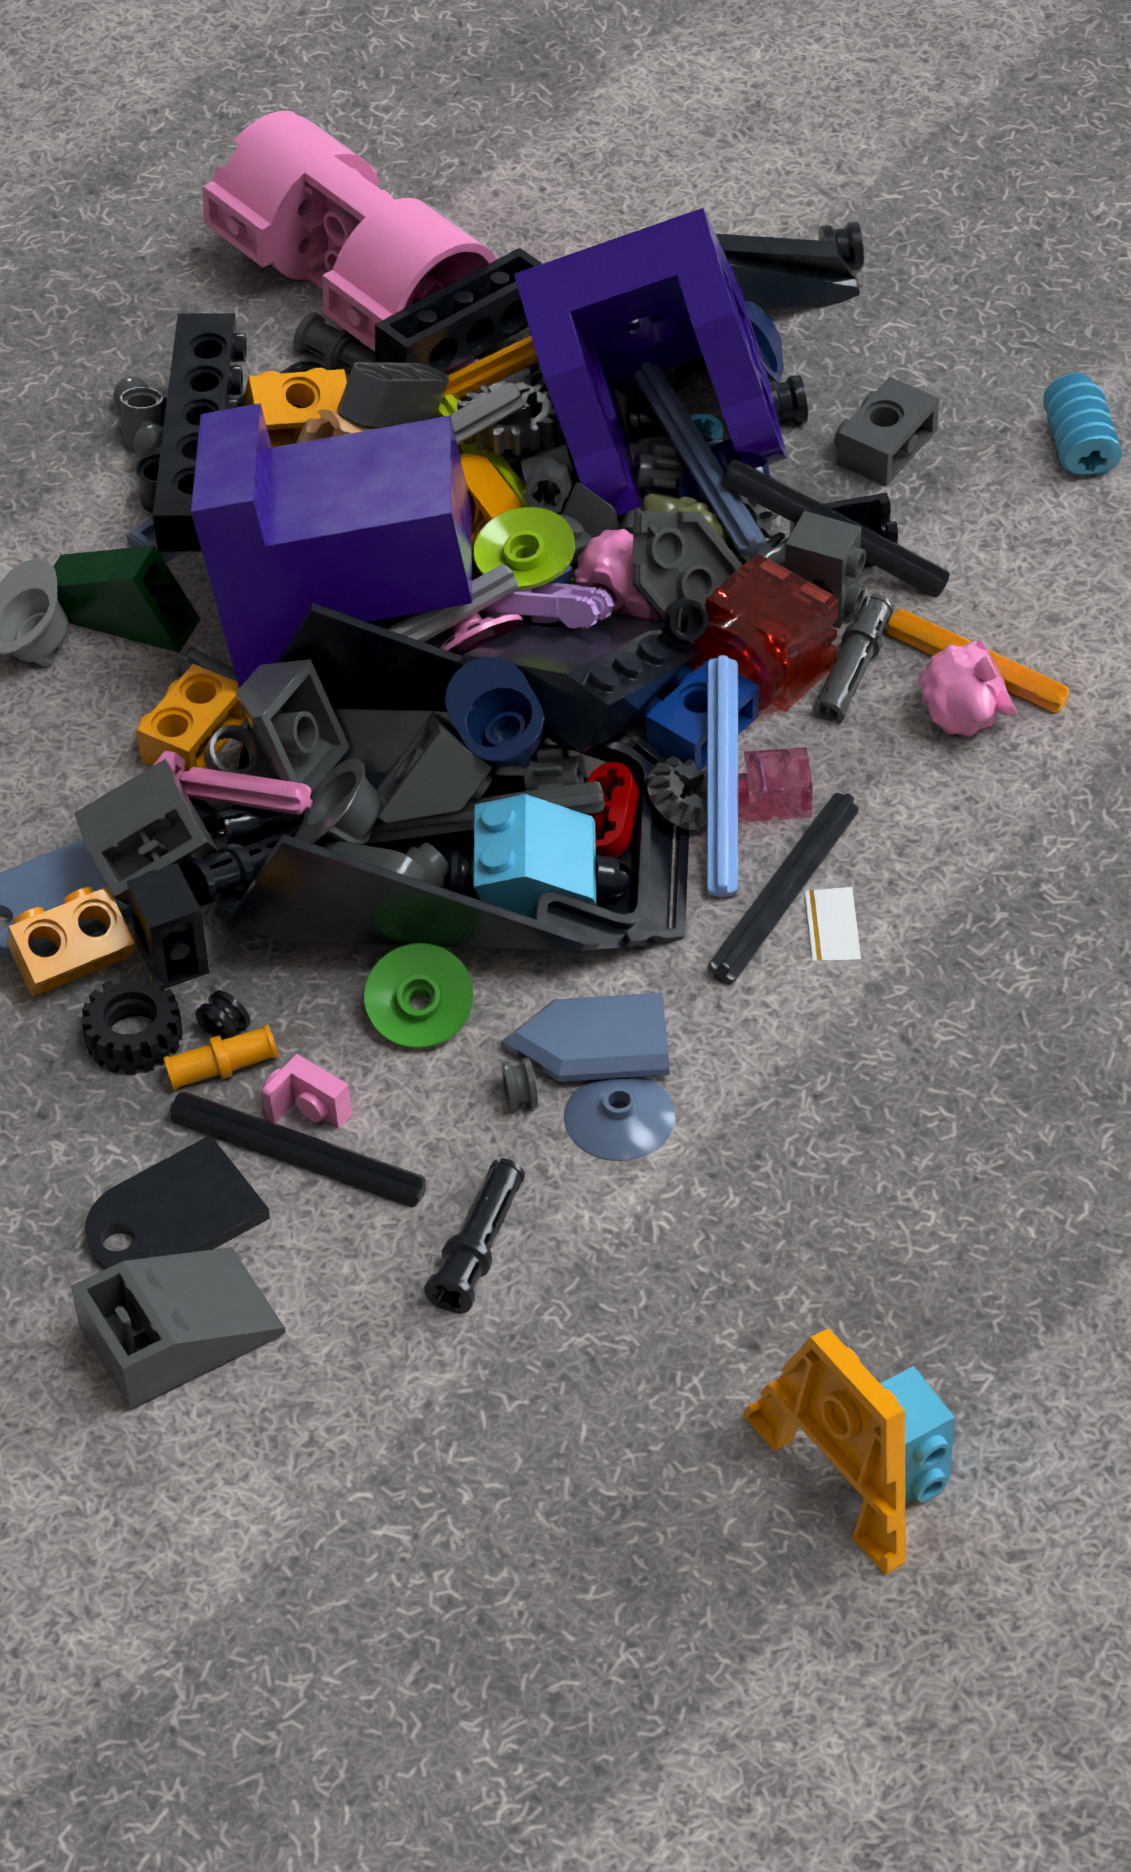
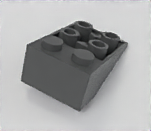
M232 1247L122 1261L71 1286L79 1327L130 1409L286 1333L284 1325Z

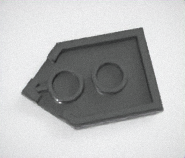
M634 511L632 584L662 621L666 607L673 601L688 598L700 602L707 610L708 626L701 637L691 642L703 650L758 583L700 512ZM683 607L680 609V612H679L678 628H680V629H681V626H680V625H681V614H682V609H683Z

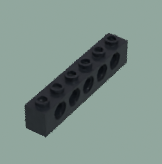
M178 313L153 509V522L158 552H202L191 513L201 414L240 407L239 399H234V395L243 394V368L238 366V362H246L247 341L245 333H237L235 313Z

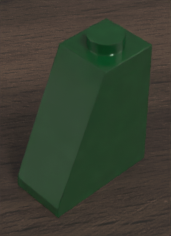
M154 545L60 555L53 566L57 576V600L70 624L180 653L201 620Z

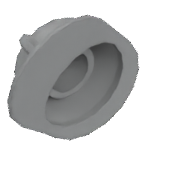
M34 558L24 561L13 568L0 582V655L11 654L22 662H36L46 668L53 664L54 650L62 643L68 632V619L57 600L55 568L47 560Z

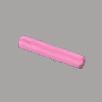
M198 767L191 768L189 772L184 771L180 776L182 787L189 798L295 815L302 814L304 810H310L313 801L310 799L311 789L303 783Z

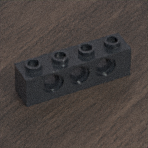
M518 248L376 323L375 362L419 363L445 373L528 328L529 325L514 274L542 263L523 249Z

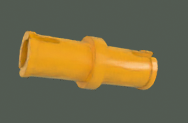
M269 1024L262 1028L224 1040L221 1039L220 1035L209 1038L210 1044L174 1056L163 1057V1061L173 1091L180 1087L221 1075L222 1080L233 1077L232 1071L271 1058L276 1059L279 1058L271 1029Z

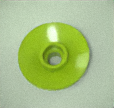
M522 507L501 513L490 520L479 532L474 543L473 554L481 575L500 565H506L511 569L517 580V590H528L548 584L568 568L575 553V539L570 525L557 513L538 507Z

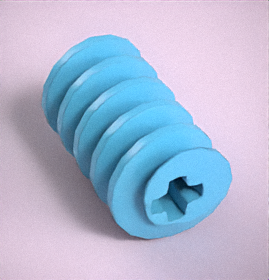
M1081 372L1068 373L1054 380L1048 385L1043 394V406L1047 413V420L1051 426L1050 430L1055 440L1054 444L1062 467L1070 474L1097 475L1109 472L1121 460L1122 449L1118 442V436L1114 429V423L1110 416V410L1102 388L1092 383L1089 376Z

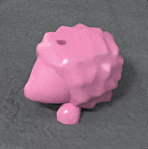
M625 529L604 530L599 536L590 539L584 551L577 558L578 568L573 574L576 579L575 585L593 587L596 590L601 588L603 591L606 590L608 594L610 593L615 604L611 613L663 622L632 584L633 534H630Z
M982 639L978 642H970L964 646L950 644L943 651H939L936 655L932 656L930 662L926 664V668L921 671L919 684L922 689L923 704L929 709L932 721L940 726L946 735L961 734L972 737L980 729L992 727L999 713L1010 717L1018 714L1007 692L1004 679Z

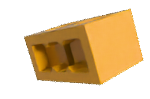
M192 664L179 680L171 683L165 697L151 713L145 714L140 720L136 729V739L139 745L141 761L153 766L164 751L176 752L185 760L184 771L189 772L193 767L205 769L204 750L213 734L220 728L228 725L241 726L247 719L235 694L239 689L238 682ZM224 738L215 743L216 755L230 738Z
M108 886L95 892L92 887L81 888L67 895L63 899L64 904L47 911H44L43 907H35L19 914L13 919L14 924L8 927L6 943L32 997L132 956L135 942ZM85 919H97L105 925L107 932L99 937H91L84 934L78 924ZM44 938L52 941L58 951L50 957H40L30 950L29 944L36 939Z

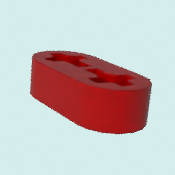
M610 762L597 767L588 778L587 782H600L605 804L602 812L587 815L592 816L595 821L596 836L604 834L607 820L613 831L605 833L604 839L597 840L596 838V855L616 858L628 848L631 840L639 798V788L627 766L622 763ZM615 783H620L621 786L614 787L611 802H609L605 792L611 791Z

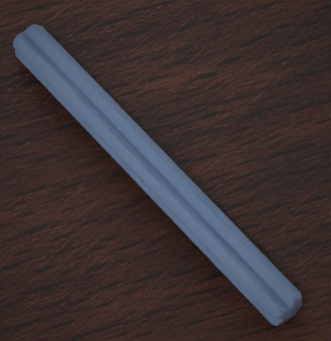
M650 362L641 364V369L634 373L636 384L738 553L741 555L747 554L750 558L758 556V551L765 547L766 543L762 532L738 493L722 485L721 481L725 473L660 366L657 364L651 365Z

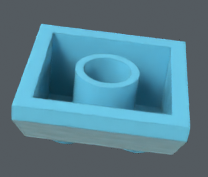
M527 794L475 804L474 888L480 900L527 917L539 897L546 892L560 893L596 905V832L593 817Z

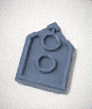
M662 993L555 999L501 1041V1046L517 1057L527 1056L542 1065V1072L559 1082L670 1075Z

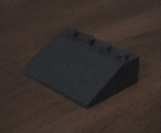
M611 613L607 618L599 619L596 624L588 629L586 627L584 629H581V627L577 629L568 628L562 620L554 623H535L529 621L464 654L459 663L464 666L467 662L481 657H501L513 662L525 676L542 706L545 717L543 726L580 754H584L645 719L655 704L661 700L663 701L679 686L687 673L695 670L704 651L691 641L680 640L670 635L664 626V622Z

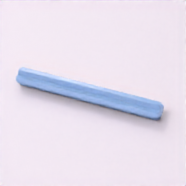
M724 655L709 660L707 664L706 890L709 895L717 896L718 898L736 895L738 891V663L736 660L729 659Z

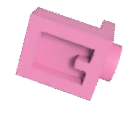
M298 1054L282 1069L273 1071L263 1086L262 1098L265 1116L268 1121L276 1123L295 1103L299 1111L309 1120L319 1123L324 1119L337 1128H340L353 1114L349 1084Z

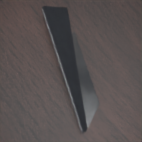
M716 234L741 288L744 301L753 302L762 310L835 304L860 294L854 264L852 262L848 264L843 260L841 250L834 241Z

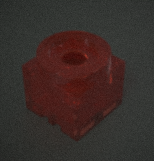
M756 553L706 597L708 626L701 637L693 640V644L704 651L697 665L700 667L710 657L715 659L722 655L736 660L738 663V673L759 684V711L766 709L772 704L787 712L831 671L836 660L837 649L832 644L837 638V630L831 627L838 620V598L763 555Z

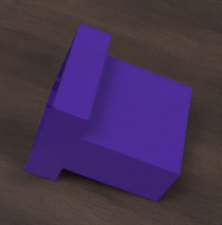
M261 403L201 414L191 513L239 688L259 665L276 663L312 603L365 622L473 603L471 502L451 415L272 448Z

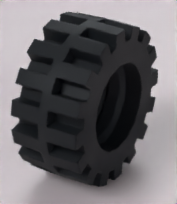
M129 975L119 977L120 983L116 985L109 980L102 984V993L94 990L89 995L90 1003H84L82 1009L83 1033L89 1055L93 1054L94 1062L100 1067L107 1063L108 1071L116 1074L120 1068H125L126 1075H136V1068L141 1067L147 1073L154 1070L153 1063L155 1062L163 1066V1057H169V1052L176 1054L180 1047L179 1040H182L183 1036L180 1010L174 993L170 988L165 991L164 983L158 980L149 984L147 976L138 975L136 981H130ZM129 1016H144L154 1021L144 1031L135 1034H121L111 1030V1027L116 1022Z

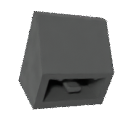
M166 759L74 813L87 850L114 898L126 905L130 904L127 888L128 880L140 877L146 872L160 870L177 863L181 869L183 863L189 859L198 858L204 860L219 851Z

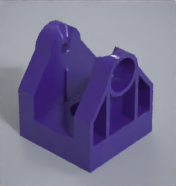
M704 208L514 274L542 375L572 455L580 483L609 503L615 509L616 516L640 507V500L634 478L629 440L614 388L635 381L634 373L641 369V364L645 362H650L651 365L657 364L664 371L703 357L735 451L740 453L742 462L753 468H759L787 459L772 390L744 297Z

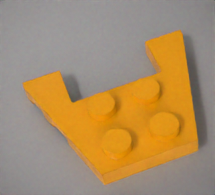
M828 1328L809 1337L783 1366L782 1375L765 1386L760 1392L762 1397L758 1401L748 1405L743 1412V1417L774 1451L794 1440L799 1426L858 1491L864 1501L852 1539L886 1576L906 1562L905 1410L899 1405L894 1394L884 1388L861 1364L856 1353L846 1347Z

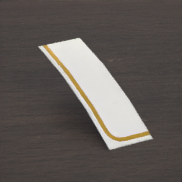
M852 887L804 891L812 961L861 959Z

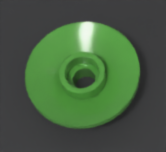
M413 943L400 946L383 956L371 970L364 991L367 1015L378 1033L396 1045L411 1049L434 1047L455 1036L468 1020L474 999L472 981L464 964L450 951L427 943ZM417 995H426L431 1001L425 1009L418 1010L410 1005L412 999Z

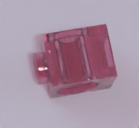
M807 747L744 752V773L738 774V805H747L749 822L770 821L772 816H778V820L812 817L813 785Z

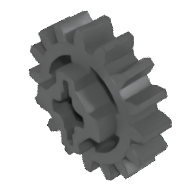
M499 381V383L490 386L481 385L480 394L467 392L465 394L466 401H458L457 410L501 387L506 382ZM519 381L515 386L522 395L524 407L468 438L463 443H476V450L480 452L489 449L491 451L494 450L495 455H500L505 449H512L515 455H520L521 452L530 449L534 451L540 450L539 442L553 443L555 441L554 434H561L562 428L549 392L543 393V385L530 386L525 385V381Z

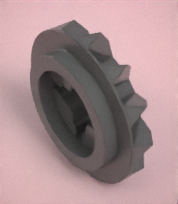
M672 756L664 763L658 762L647 779V791L654 807L664 818L678 827L691 831L707 830V770L701 771L697 769L692 758L682 763L678 758ZM686 787L695 793L690 797L687 795L685 799L680 797L683 793L682 790Z

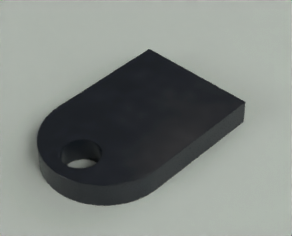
M209 1135L103 1193L88 1213L85 1230L89 1251L97 1264L105 1270L127 1260L213 1250L270 1219V1213L263 1200L214 1138ZM124 1233L134 1238L133 1243L121 1251H111L103 1246L105 1240L114 1234Z

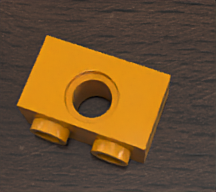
M314 368L306 372L280 374L275 371H267L259 375L248 376L243 406L261 403L272 448L296 444L309 418L317 420L320 418L319 413L316 412L322 409L338 412L337 408L347 384L344 369L326 370L324 368ZM292 405H299L303 408H297Z

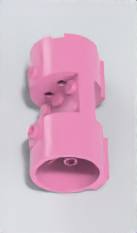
M293 111L270 113L246 127L234 139V142L239 146L230 157L225 169L218 165L213 181L202 186L205 225L262 268L270 264L286 277L296 280L307 279L323 291V313L374 352L376 323L497 260L490 249L423 201L414 198L394 200L387 191L377 187V170L366 160L313 122L298 116Z

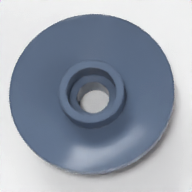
M647 1077L588 1080L580 1085L570 1096L565 1107L564 1122L570 1138L583 1151L605 1160L627 1161L646 1156L663 1145L673 1130L675 1109L668 1093L659 1084ZM616 1103L627 1104L626 1107L619 1109L611 1105Z

